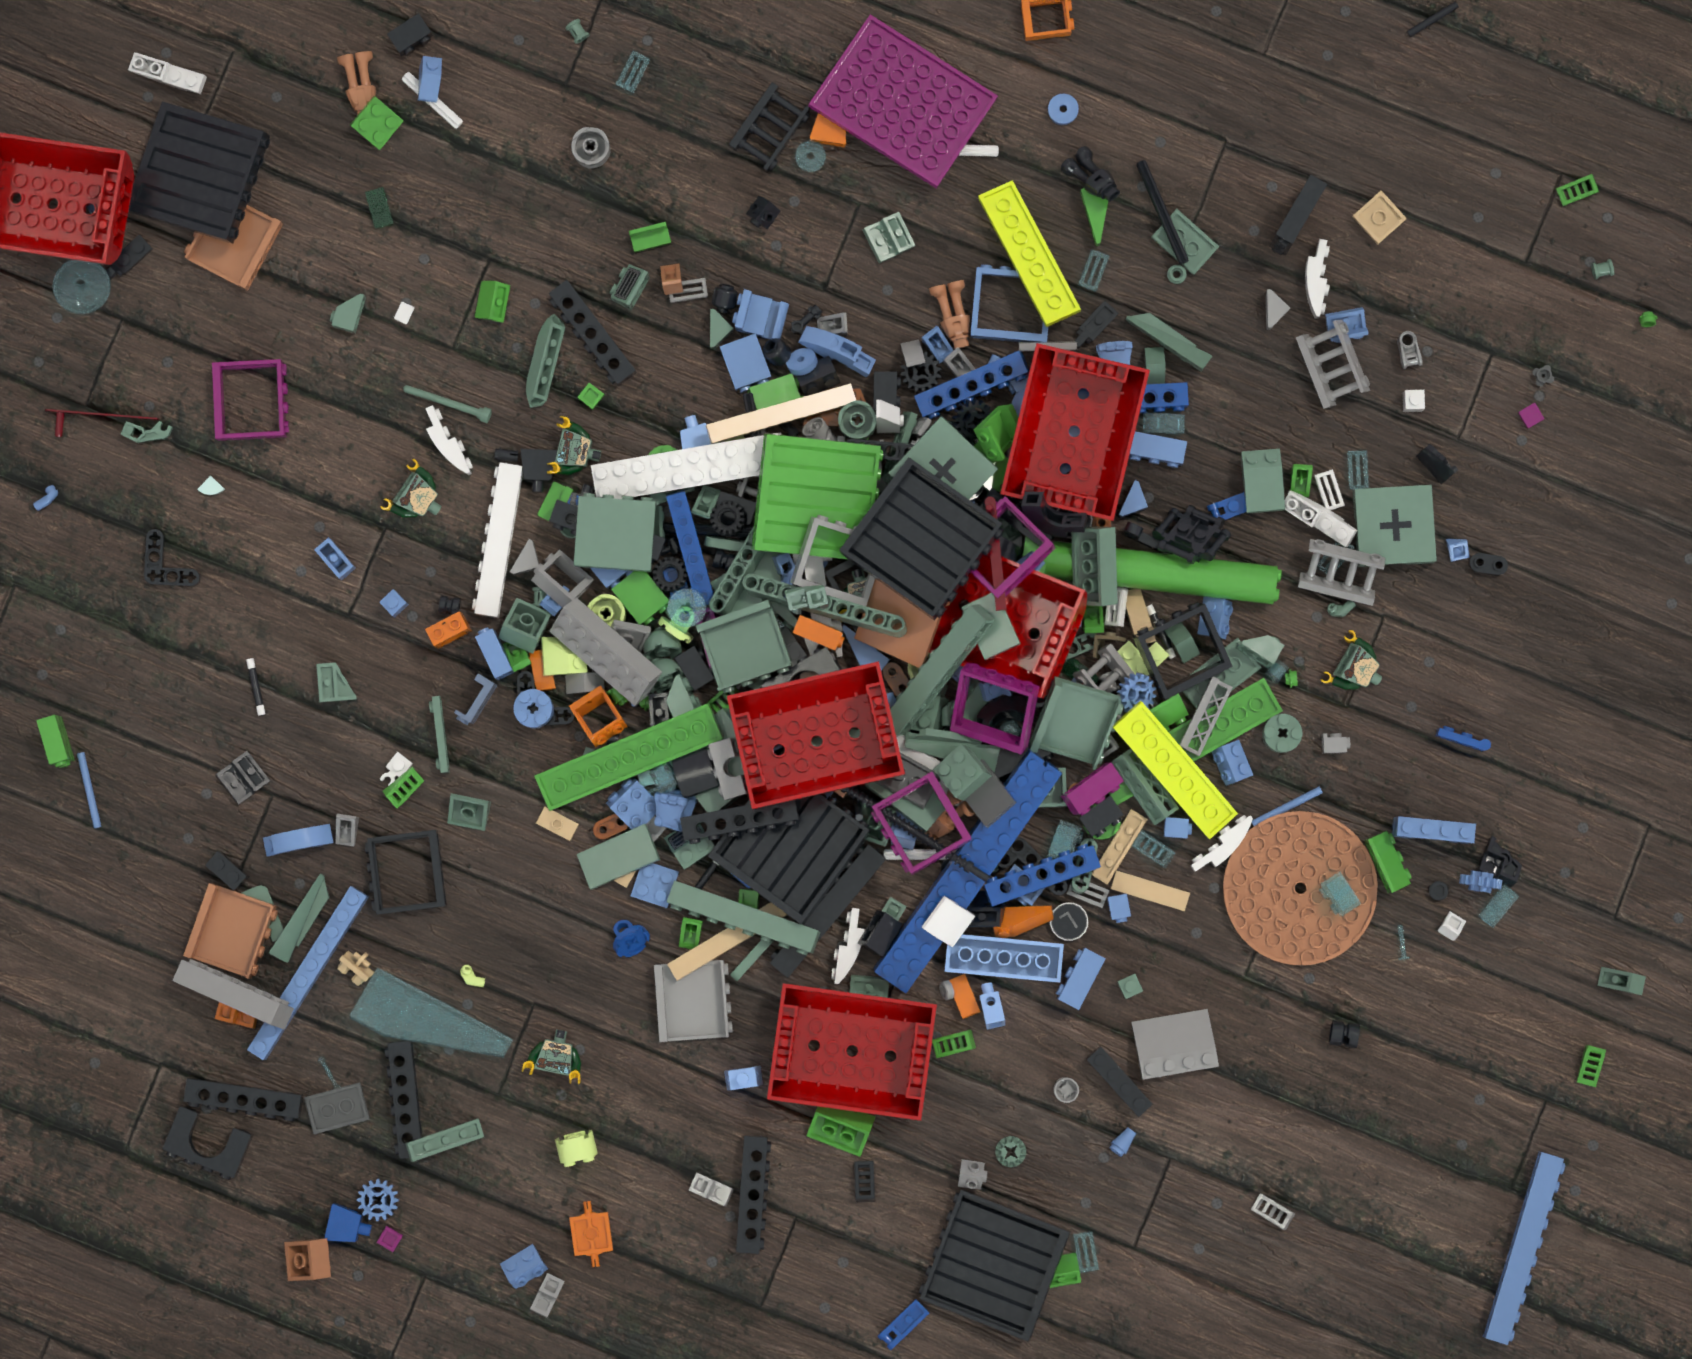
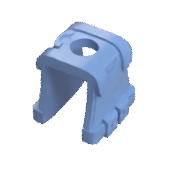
M1130 341L1106 342L1097 345L1096 352L1099 358L1130 365L1133 346Z
M678 789L656 792L654 795L656 803L655 826L682 831L680 818L692 816L693 809L698 800L695 796L689 798L682 797L681 791Z

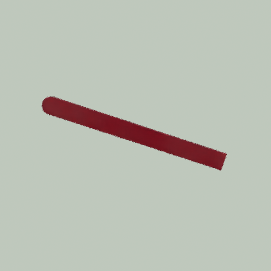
M45 409V411L57 412L56 437H62L64 413L159 420V418Z
M987 497L985 499L986 512L997 519L996 501L993 497ZM995 539L992 542V549L990 550L994 590L1004 582L1000 539ZM1005 592L999 598L994 595L996 611L1007 610Z

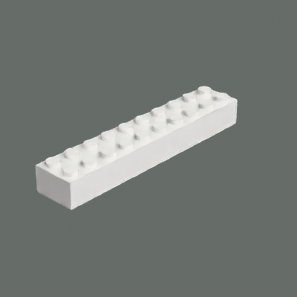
M764 435L591 465L596 497L602 498L603 495H614V499H622V496L637 497L758 476L760 474Z

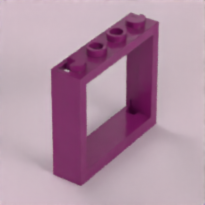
M281 359L212 363L215 439L224 441L286 437V432H289V421H286V413L289 412L288 402H285L288 386L287 383H284V375H287L286 364H283ZM277 368L279 431L225 434L223 370Z
M1006 496L996 502L997 519L1008 509L1042 545L995 590L977 570L970 572L997 598L1004 592L1006 597L1056 549L1054 544Z
M967 663L960 672L950 731L1022 754L1029 744L1040 686L1034 685L1030 681L1016 679L1012 675H1004L996 670L980 667L975 663ZM971 677L1029 696L1021 737L963 718Z
M933 772L928 773L872 806L873 812H871V815L876 823L880 821L882 824L881 832L885 839L890 838L893 845L890 847L895 856L900 855L903 862L900 864L905 873L910 872L913 875L972 841L970 834ZM930 783L962 839L913 866L881 810Z

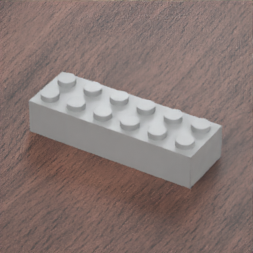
M577 597L563 607L549 631L634 706L648 696L662 673L660 669Z
M189 959V962L181 960L172 980L284 1030L294 1008L288 1006V1001L192 959Z

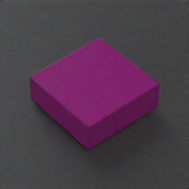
M1536 403L1518 412L1527 429L1545 419Z
M386 1226L376 1243L394 1252L403 1235Z

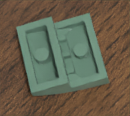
M899 212L863 229V233L879 264L916 246Z
M851 975L849 993L888 998L889 982L882 977Z

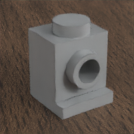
M1342 733L1330 734V737H1327V734L1321 735L1322 754L1346 753L1347 749H1350V737H1342Z

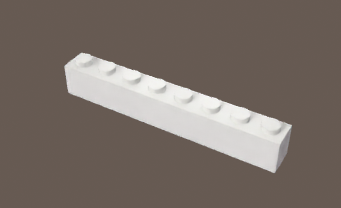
M500 462L499 467L495 468L494 478H497L496 486H492L491 497H494L493 505L490 504L488 509V516L491 517L490 523H486L485 527L487 541L483 542L482 545L484 559L479 563L478 572H481L480 580L476 581L475 591H478L477 599L474 598L472 610H475L476 615L499 618L523 477V466Z

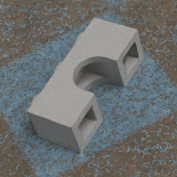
M727 738L708 744V755L710 760H713L715 766L713 773L720 783L718 787L720 796L724 797V800H730L747 795L748 789L745 776H733L728 770L730 760L740 756L735 738Z

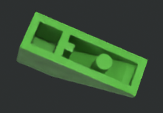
M1083 188L1080 194L1097 247L1101 243L1108 200L1093 196Z

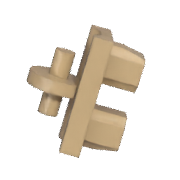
M348 950L339 959L341 962L337 969L343 974L352 970L355 975L351 980L357 986L364 981L366 982L375 973L369 968L371 963L366 960L369 955L366 952L361 956L357 952L353 955Z

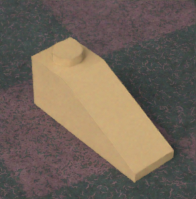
M1141 589L1128 590L1126 612L1132 634L1135 635L1140 628L1146 626L1150 628L1152 624ZM1155 635L1145 639L1147 645L1156 642Z

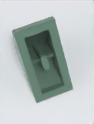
M710 309V348L715 350L734 329L715 309Z
M1164 347L1144 348L1145 369L1150 370L1147 384H1165Z
M1182 622L1165 630L1168 639L1183 664L1200 654L1191 634Z

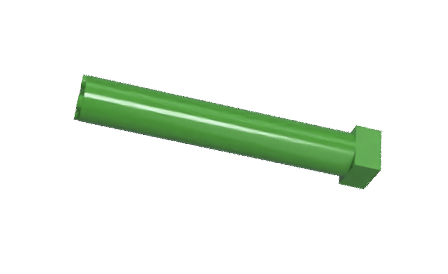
M1026 536L1022 557L1031 551L1035 552L1040 547ZM1050 540L1056 549L1043 560L1045 564L1039 572L1059 580L1073 582L1072 543ZM1116 548L1117 587L1273 604L1279 599L1280 589H1276V586L1281 580L1282 570H1279L1278 566L1213 559L1212 561L1201 559L1199 563L1190 564L1186 559L1174 554Z

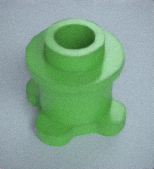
M615 688L606 692L615 702V706L619 704L621 707L629 702Z

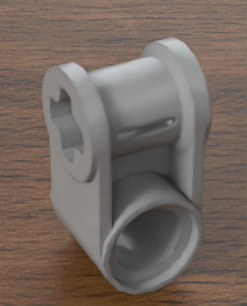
M1411 331L1403 332L1397 339L1402 368L1406 369L1408 366L1417 364L1422 366V356L1416 335ZM1404 335L1411 338L1410 345H1405L1402 342Z

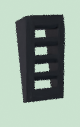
M854 1161L856 1202H875L874 1161ZM859 1168H870V1171L859 1172ZM859 1176H870V1179H859ZM859 1184H870V1187H860ZM860 1192H871V1195H860Z

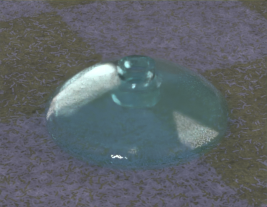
M70 260L57 270L53 278L52 287L57 302L64 309L76 314H86L99 309L106 302L110 294L111 284L108 273L99 263ZM78 280H83L84 283H83V284H78L77 281H78Z

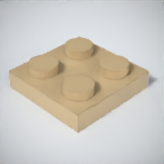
M1382 191L1376 194L1352 216L1377 245L1407 219Z

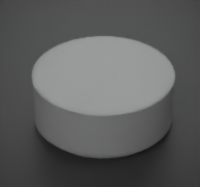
M949 980L940 982L939 989L943 999H953L954 989Z

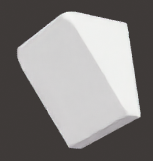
M1449 911L1438 932L1454 941L1459 936L1466 921Z

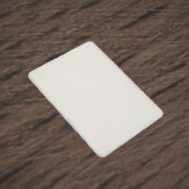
M401 302L394 319L407 324L414 307Z

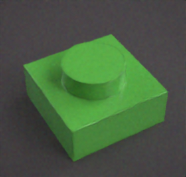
M588 383L577 398L593 410L603 398L604 393L591 383Z
M740 889L739 903L758 909L760 894L755 890Z

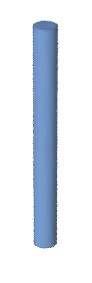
M78 753V762L94 829L102 826L85 753Z
M1319 786L1252 820L1251 823L1254 827L1265 819L1285 813L1323 792Z

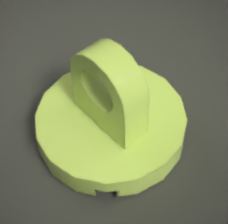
M688 606L680 607L671 620L662 616L658 621L660 626L664 624L666 631L679 640H685L686 643H690L694 638L687 631L695 618L693 609ZM688 611L691 617L689 620L683 621L679 617L680 613Z

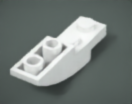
M135 52L128 69L151 80L200 95L207 78L203 74Z
M1323 239L1318 241L1315 257L1308 256L1305 268L1307 300L1315 319H1319L1320 314L1324 315L1326 303H1323L1324 296H1328L1330 287L1327 284V279L1320 278V275L1324 276L1326 265L1323 264L1324 257H1328L1330 246H1326L1327 240Z
M433 405L426 408L433 424L432 427L426 430L436 447L451 464L465 474L471 475L470 469L473 466L469 457L465 459L463 455L465 448L462 441H457L455 437L448 439L451 435L447 426L443 427L440 420L443 417L439 408L435 410Z
M1289 491L1284 500L1286 511L1310 527H1316L1345 547L1349 546L1357 532L1355 528L1344 522L1342 517L1294 491Z
M1243 815L1235 821L1237 825L1232 828L1227 826L1219 832L1221 835L1217 837L1221 845L1216 843L1208 848V854L1205 856L1199 854L1192 859L1193 864L1190 866L1193 871L1196 872L1209 862L1214 867H1217L1225 861L1244 839L1253 819L1251 815L1247 818Z
M852 908L851 912H847L846 923H850L849 931L845 930L844 942H847V946L839 945V949H835L834 960H837V966L832 968L831 979L835 980L834 984H839L849 972L861 947L858 941L865 929L857 928L860 910L857 908Z

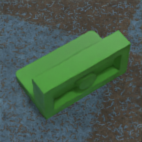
M666 222L629 231L634 253L671 244Z
M482 281L475 318L503 323L510 285L497 281Z
M553 482L538 512V516L549 521L556 501L560 500L567 503L571 493L575 491L567 486L565 487L557 482Z
M1076 1253L1062 1255L1050 1288L1081 1283Z

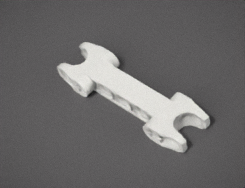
M793 554V560H794L795 566H796V562H797V559H798L799 554ZM809 555L804 568L806 580L826 586L823 562L832 561V558ZM829 603L826 604V605L820 606V608H821V609L827 608V607L829 606ZM811 613V619L842 631L840 621H831V618ZM805 638L810 656H812L818 643ZM842 646L841 648H836L837 657L842 656Z

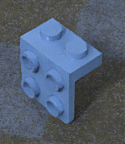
M634 777L626 779L621 784V788L617 792H613L606 802L609 808L631 830L646 824L656 815L654 797Z

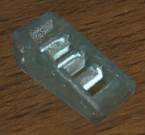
M1143 830L1132 844V847L1164 868L1167 867L1176 853ZM1145 837L1148 838L1143 848L1139 847ZM1151 842H1154V845L1152 846L1150 851L1147 852L1146 850L1151 844ZM1158 846H1160L1161 849L1159 850V852L1157 853V855L1154 857V856H1153L1154 852L1156 851V849L1158 848ZM1165 850H1166V851H1167V854L1165 855V857L1163 858V860L1160 861L1159 859L1161 858V856L1163 855V853H1164Z

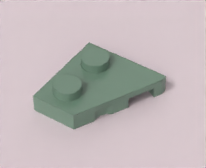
M336 662L316 664L319 703L357 699Z

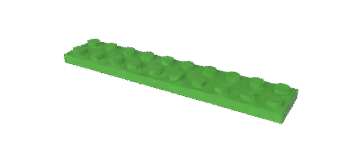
M1262 678L1227 698L1200 756L1183 749L1193 762L1283 711L1266 680ZM1216 705L1206 710L1208 716L1216 714ZM1191 719L1169 731V734L1178 744H1180ZM1207 719L1199 722L1197 726L1199 733L1208 730ZM1199 737L1192 738L1188 747L1198 751L1201 745ZM1130 753L1129 756L1136 762V757L1133 753ZM1141 770L1142 775L1145 778H1148L1147 773L1144 770ZM1124 781L1119 784L1120 788L1114 793L1109 792V795L1117 805L1134 796Z
M707 703L541 772L534 777L547 807L551 811L698 750L708 744L722 740L724 737L711 706Z

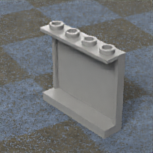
M724 960L710 961L679 981L676 980L667 964L654 965L659 1042L730 1037L729 1033H733L732 1021H728V1014H731V1002H727L726 995L730 994V985L725 981V975H729L728 963L724 964Z

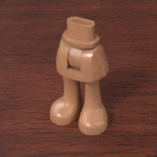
M372 51L355 53L361 79L360 86H358L355 73L354 55L346 54L337 57L338 64L343 66L346 71L349 84L346 95L357 115L370 99L376 96V87L371 85L368 72V62L373 59Z
M964 280L947 284L956 316L951 314L946 285L929 288L930 294L936 297L943 315V321L940 324L950 342L953 341L954 349L969 346L970 315H965L961 301V291L965 287Z
M950 790L947 791L946 795L953 806L961 802L955 809L959 817L964 814L968 817L975 815V812L966 800H959L954 797ZM944 811L927 833L924 832V834H929V837L933 836L935 840L953 831L954 824L950 817L946 815L947 812Z

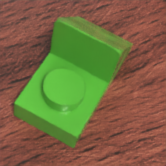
M1086 605L1083 617V631L1085 633H1104L1102 606Z
M508 642L503 644L514 672L531 664L527 651Z

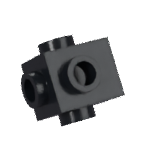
M758 196L746 215L751 218L750 222L757 228L762 226L768 229L780 213V210L769 200Z

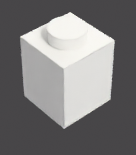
M1405 390L1402 393L1403 412H1422L1425 409L1424 390Z

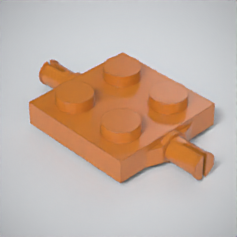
M584 1201V1214L569 1218L574 1255L591 1256L592 1267H595V1261L596 1267H599L598 1255L603 1252L613 1251L608 1212H592L591 1201Z

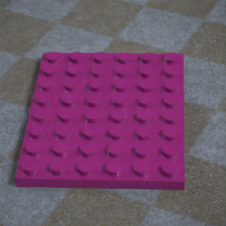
M870 14L812 98L808 107L937 189L997 100L998 95Z

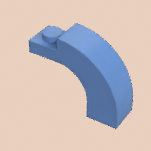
M330 824L283 832L263 838L267 857L333 843Z

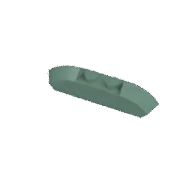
M555 314L545 321L537 337L526 382V395L530 408L542 406L548 398L565 331L564 322Z

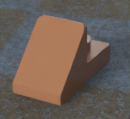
M680 265L660 266L664 294L682 293Z

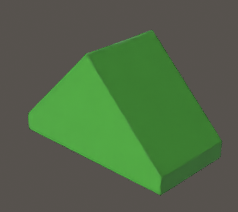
M1293 464L1291 466L1290 491H1294L1304 497H1309L1313 465Z
M683 917L679 947L693 949L699 945L703 921Z

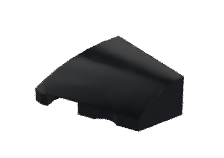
M1431 444L1416 455L1440 484H1443L1458 471V468L1455 465L1451 467L1446 457Z
M1491 836L1477 871L1492 873L1493 878L1500 879L1502 884L1513 887L1518 881L1522 865L1511 857L1510 852L1506 848L1504 850L1495 841L1497 840L1496 837Z

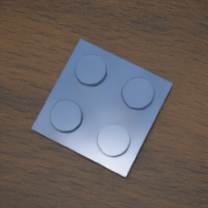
M654 863L639 869L631 897L668 908L669 903H667V899L674 880L677 881L679 871Z

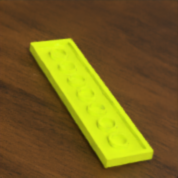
M1013 180L979 195L978 199L1045 326L1048 327L1081 312L1079 304Z
M1139 701L1113 725L1114 730L1208 839H1211L1238 814L1142 701Z

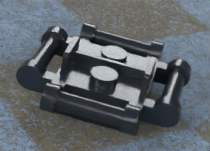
M1189 505L1184 514L1180 513L1176 508H1171L1161 525L1153 530L1152 536L1160 541L1158 550L1162 552L1167 551L1186 559L1190 564H1194L1195 562L1199 563L1201 559L1212 561L1221 545L1229 540L1231 533L1227 529L1221 530L1225 522L1224 518L1214 517L1197 510L1193 505ZM1173 521H1177V524L1169 534L1165 533Z

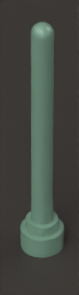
M408 385L403 387L405 393L475 415L481 422L488 423L492 414V409L480 407L478 409Z

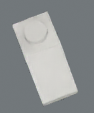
M876 400L877 433H900V426H904V415H900L899 407L882 400Z

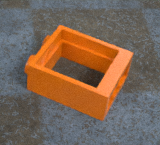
M1021 0L1025 41L1071 36V30H1074V20L1069 16V11H1072L1071 0ZM1062 4L1065 29L1033 33L1030 7Z
M460 611L425 629L433 646L437 649L472 632L465 616Z
M801 614L793 630L794 634L832 650H836L837 647L841 648L845 639L842 636V631Z
M601 685L569 705L595 747L606 743L609 738L621 733L628 727ZM607 702L617 719L593 734L582 717L599 705Z

